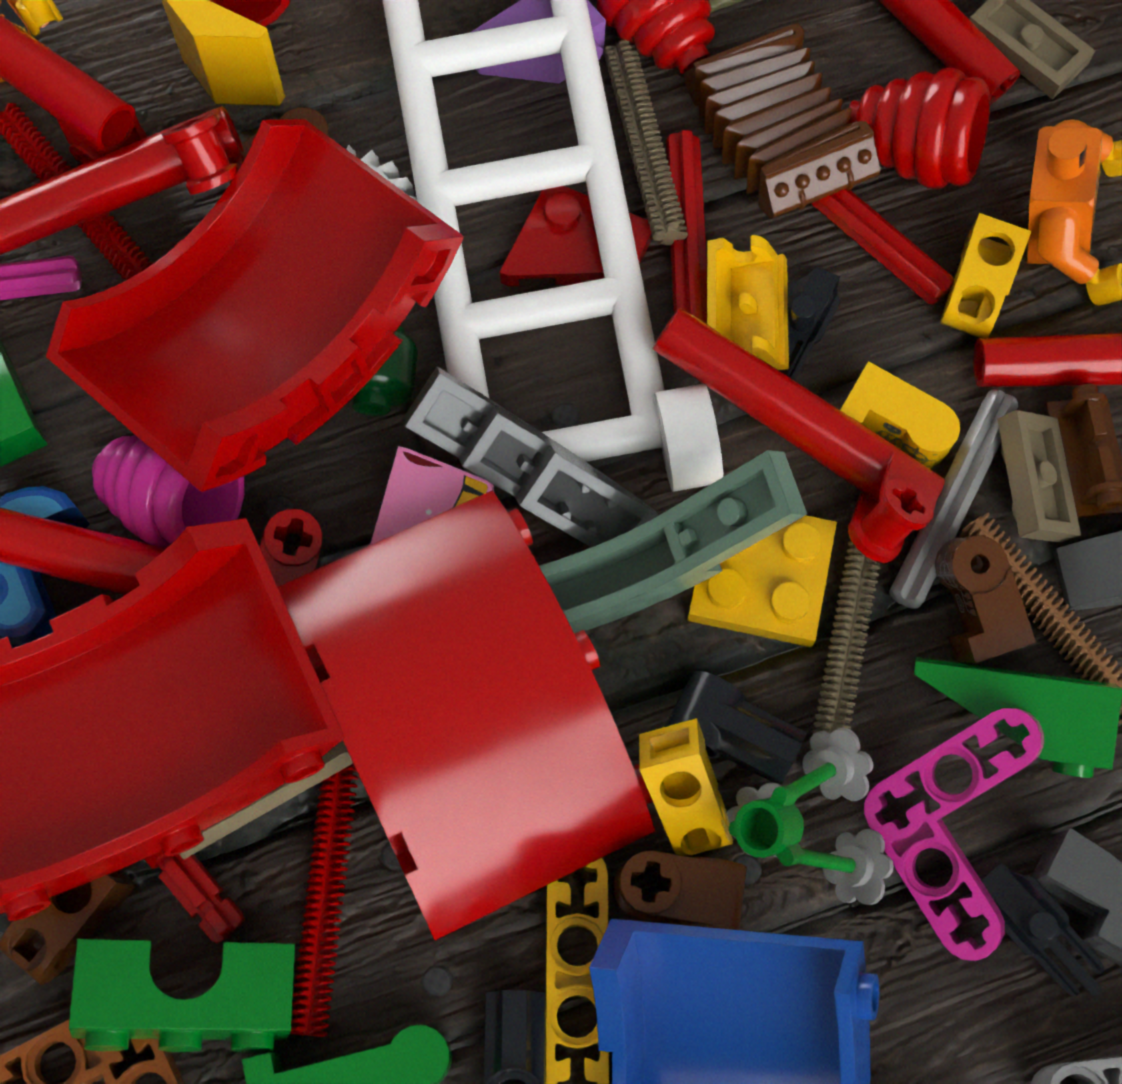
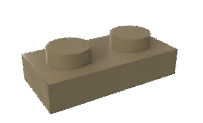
M987 0L969 18L1020 70L1022 76L1052 99L1089 64L1096 51L1030 0Z
M1015 410L997 418L1002 442L1001 454L1006 464L1013 501L1012 512L1017 522L1019 537L1062 543L1081 536L1058 418Z

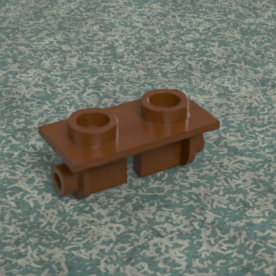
M1095 384L1081 385L1072 390L1073 399L1051 401L1045 404L1047 415L1058 418L1077 517L1086 518L1122 514V458L1108 398L1105 394L1098 392L1097 385Z

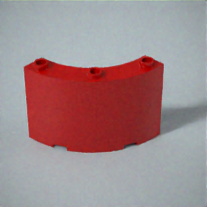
M306 119L262 120L258 132L252 141L251 148L235 178L203 220L184 239L180 240L172 250L142 272L116 286L84 298L62 302L46 358L200 492H204L232 482L266 465V455L264 454L266 451L286 438L297 445L347 404L378 372L403 340L394 333L407 317L414 304L417 302L419 305L427 307L450 268L464 236Z
M493 490L278 586L344 734L343 742L434 940L454 932L655 832L647 806L653 800L639 770V764L632 766L617 726L592 670L600 667L596 650L584 630L576 633L573 632L550 585L528 546L533 545V540L522 514L517 508L507 512Z
M247 518L188 526L160 555L135 573L139 586L123 597L114 601L110 596L101 594L81 606L49 620L53 633L13 648L8 637L0 639V914L6 913L9 921L21 920L39 913L51 904L50 897L118 871L160 851L167 857L180 854L197 846L204 840L201 832L204 829L247 807L284 783L298 782L319 772L325 766L322 756L345 738Z

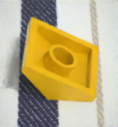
M162 0L183 61L215 104L280 106L285 98L266 27L209 0Z

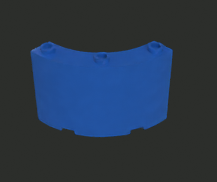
M620 919L610 920L589 969L597 1015L598 1051L612 1052V1084H870L869 1020H875L878 1013L879 979L877 974L866 973L863 941Z

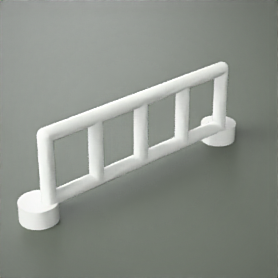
M382 0L417 202L460 233L455 206L586 182L605 277L598 280L472 303L461 243L450 268L434 294L447 373L489 398L479 339L612 315L631 415L544 431L542 433L585 462L661 448L672 492L711 485L723 477L721 447L714 410L706 384L702 383L664 390L658 355L652 349L655 340L587 1L550 0L553 17L425 41L418 0ZM561 53L578 146L448 170L432 77ZM464 468L466 472L471 473V474H473V475H476L475 473L471 472L470 470Z

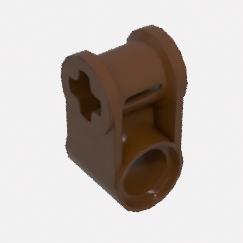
M642 851L632 856L616 872L612 882V895L617 907L626 915L636 919L665 924L739 930L747 866L717 858L686 857L657 851ZM645 869L651 871V882L661 885V892H657L647 902L642 901V890L637 886H631V880L638 877Z

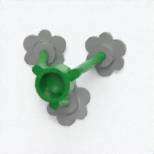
M843 727L834 730L830 734L825 731H819L811 737L810 745L812 750L804 756L802 761L806 775L786 786L771 782L764 784L759 790L751 786L741 788L736 796L738 806L732 807L727 811L730 823L728 830L737 839L739 846L747 855L761 858L778 857L782 865L788 867L802 864L823 868L826 879L830 883L837 884L835 892L840 901L852 903L857 899L862 904L874 905L882 899L885 893L883 879L888 878L894 868L892 859L888 855L883 854L885 841L878 831L863 829L857 835L843 832L836 840L835 846L837 851L830 854L803 849L799 845L804 832V821L799 809L795 806L797 798L820 785L822 794L828 799L834 800L843 796L850 801H858L864 798L869 791V781L866 775L873 769L872 758L866 752L860 751L859 738L852 730Z

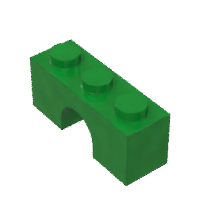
M77 939L69 1019L71 1037L85 1038L84 1049L92 1051L127 1050L129 1039H159L158 1050L168 1052L202 1050V1040H231V1051L261 1053L273 1051L274 1040L286 1041L291 1032L295 944L224 942L221 954L220 976L214 986L199 997L183 1000L164 994L153 982L150 974L151 941Z

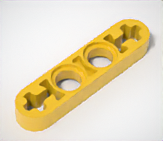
M602 858L584 866L585 871L596 873L597 882H590L585 885L584 908L597 905L598 918L579 913L557 918V905L566 908L571 906V888L568 883L558 882V880L547 885L546 1084L565 1082L570 1077V1058H565L561 1061H556L555 1046L557 1044L576 1050L598 1045L597 1024L591 1033L580 1038L568 1036L558 1025V1008L566 999L575 996L584 997L591 1001L594 1007L595 999L589 969L592 961L582 966L569 965L560 957L557 943L565 930L578 926L592 932L598 949L608 927V873L606 863ZM599 1051L598 1061L584 1058V1077L586 1081L596 1082L597 1084H609V1052Z

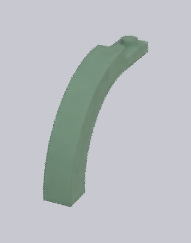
M767 450L654 519L604 543L540 565L539 567L573 632L587 631L643 610L722 572L720 563L807 515V511L785 452Z

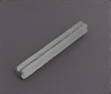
M992 389L983 399L945 477L944 487L936 501L934 517L925 528L919 530L889 590L890 597L894 601L911 609L919 608L924 602L937 576L935 569L937 553L944 543L955 538L1001 443L997 418L1018 408V401L1014 396L1005 394L999 389Z

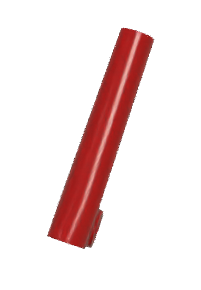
M878 0L947 68L959 69L967 78L975 76L983 79L989 87L990 105L1000 99L1020 76V70L951 0Z
M0 15V78L57 119L70 144L69 150L80 165L148 137L141 128L132 105Z
M224 106L218 107L0 199V255L186 182L189 194L194 195L234 179L246 154L228 111Z
M679 307L652 349L858 488L861 493L851 522L848 524L850 539L856 548L867 558L880 563L893 561L902 550L905 538L913 530L925 528L934 517L936 501L944 487L945 479L683 308Z
M1122 333L979 338L976 341L973 354V372L976 385L978 387L1081 386L1085 384H1095L1097 386L1122 385Z
M0 508V562L123 595L139 586L135 573L166 549ZM286 509L278 512L269 519L264 529L260 549L277 587L310 573L316 568L322 546L323 533L318 521L311 514L301 509ZM288 533L301 536L300 547L296 550L295 556L283 553V542L286 541Z

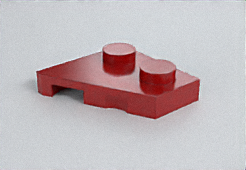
M565 186L542 190L499 272L500 283L506 286H519V279L555 278L556 285H571L587 280L605 278L589 196ZM629 213L640 265L653 237L648 220Z

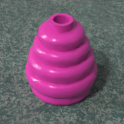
M136 435L122 436L112 440L98 454L92 467L93 487L98 499L109 508V511L121 521L126 529L147 544L167 548L188 526L237 520L240 515L245 495L244 476L227 484L200 492Z

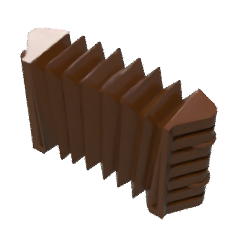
M799 23L792 24L695 62L692 69L684 72L685 84L695 106L699 105V117L705 118V134H713L714 149L723 148L722 164L735 163L734 178H747V194L759 191L758 206L771 219L797 208L802 210L807 204L841 190H852L854 185L880 175V165L873 130L865 121L850 123L852 109L841 110L842 98L830 101L831 87L821 88L823 74H814L815 61H810L811 49L803 48L805 32Z

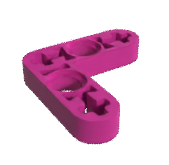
M1003 708L990 713L878 783L869 791L864 802V815L870 829L878 831L885 841V853L892 859L895 869L942 944L952 955L962 960L977 961L988 957L996 950L1005 934V921L997 904L942 818L1029 766L1040 756L1044 746V732L1040 722L1031 713L1019 708ZM1006 720L1011 727L1024 724L1030 734L1022 741L1026 753L1018 758L1012 750H1008L989 759L988 761L998 768V772L988 777L982 758L974 749L967 745V741L977 736L980 749L985 748L1001 736L1000 730L997 727L1001 721ZM949 754L963 757L972 769V782L960 794L944 791L938 785L935 778V768L938 761ZM919 771L925 791L933 800L940 804V808L931 812L928 799L906 812L907 819L910 822L906 827L899 820L886 822L881 814V811L888 806L884 795L890 791L895 798H900L920 788L910 779L911 775ZM935 848L943 851L950 858L953 865V874L946 885L940 887L930 886L918 877L916 859L923 850ZM963 882L967 884L972 894L959 899L967 914L972 918L983 914L989 922V925L982 932L983 939L986 942L982 945H978L972 937L961 940L956 935L955 929L962 923V920L952 903L941 912L934 900L951 895Z

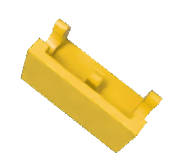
M751 235V251L746 252L735 250L733 244L725 238L708 240L707 325L777 370L789 369L788 272L786 256L784 254L778 255L769 242L758 235Z

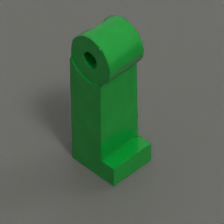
M411 1025L401 1030L393 1038L391 1044L284 1072L280 1054L269 1052L242 1059L246 1084H439L447 1076L451 1067L452 1050L447 1039L438 1030L426 1025Z

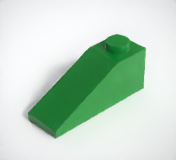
M916 657L914 675L980 719L1003 708H1019L1031 713L1040 722L1044 732V746L1039 758L1053 761V772L1075 777L1093 778L1094 767L1113 769L1122 699V688L1118 685ZM1003 720L997 725L1001 733L1022 747V741L1030 735L1024 724L1011 727L1006 720Z

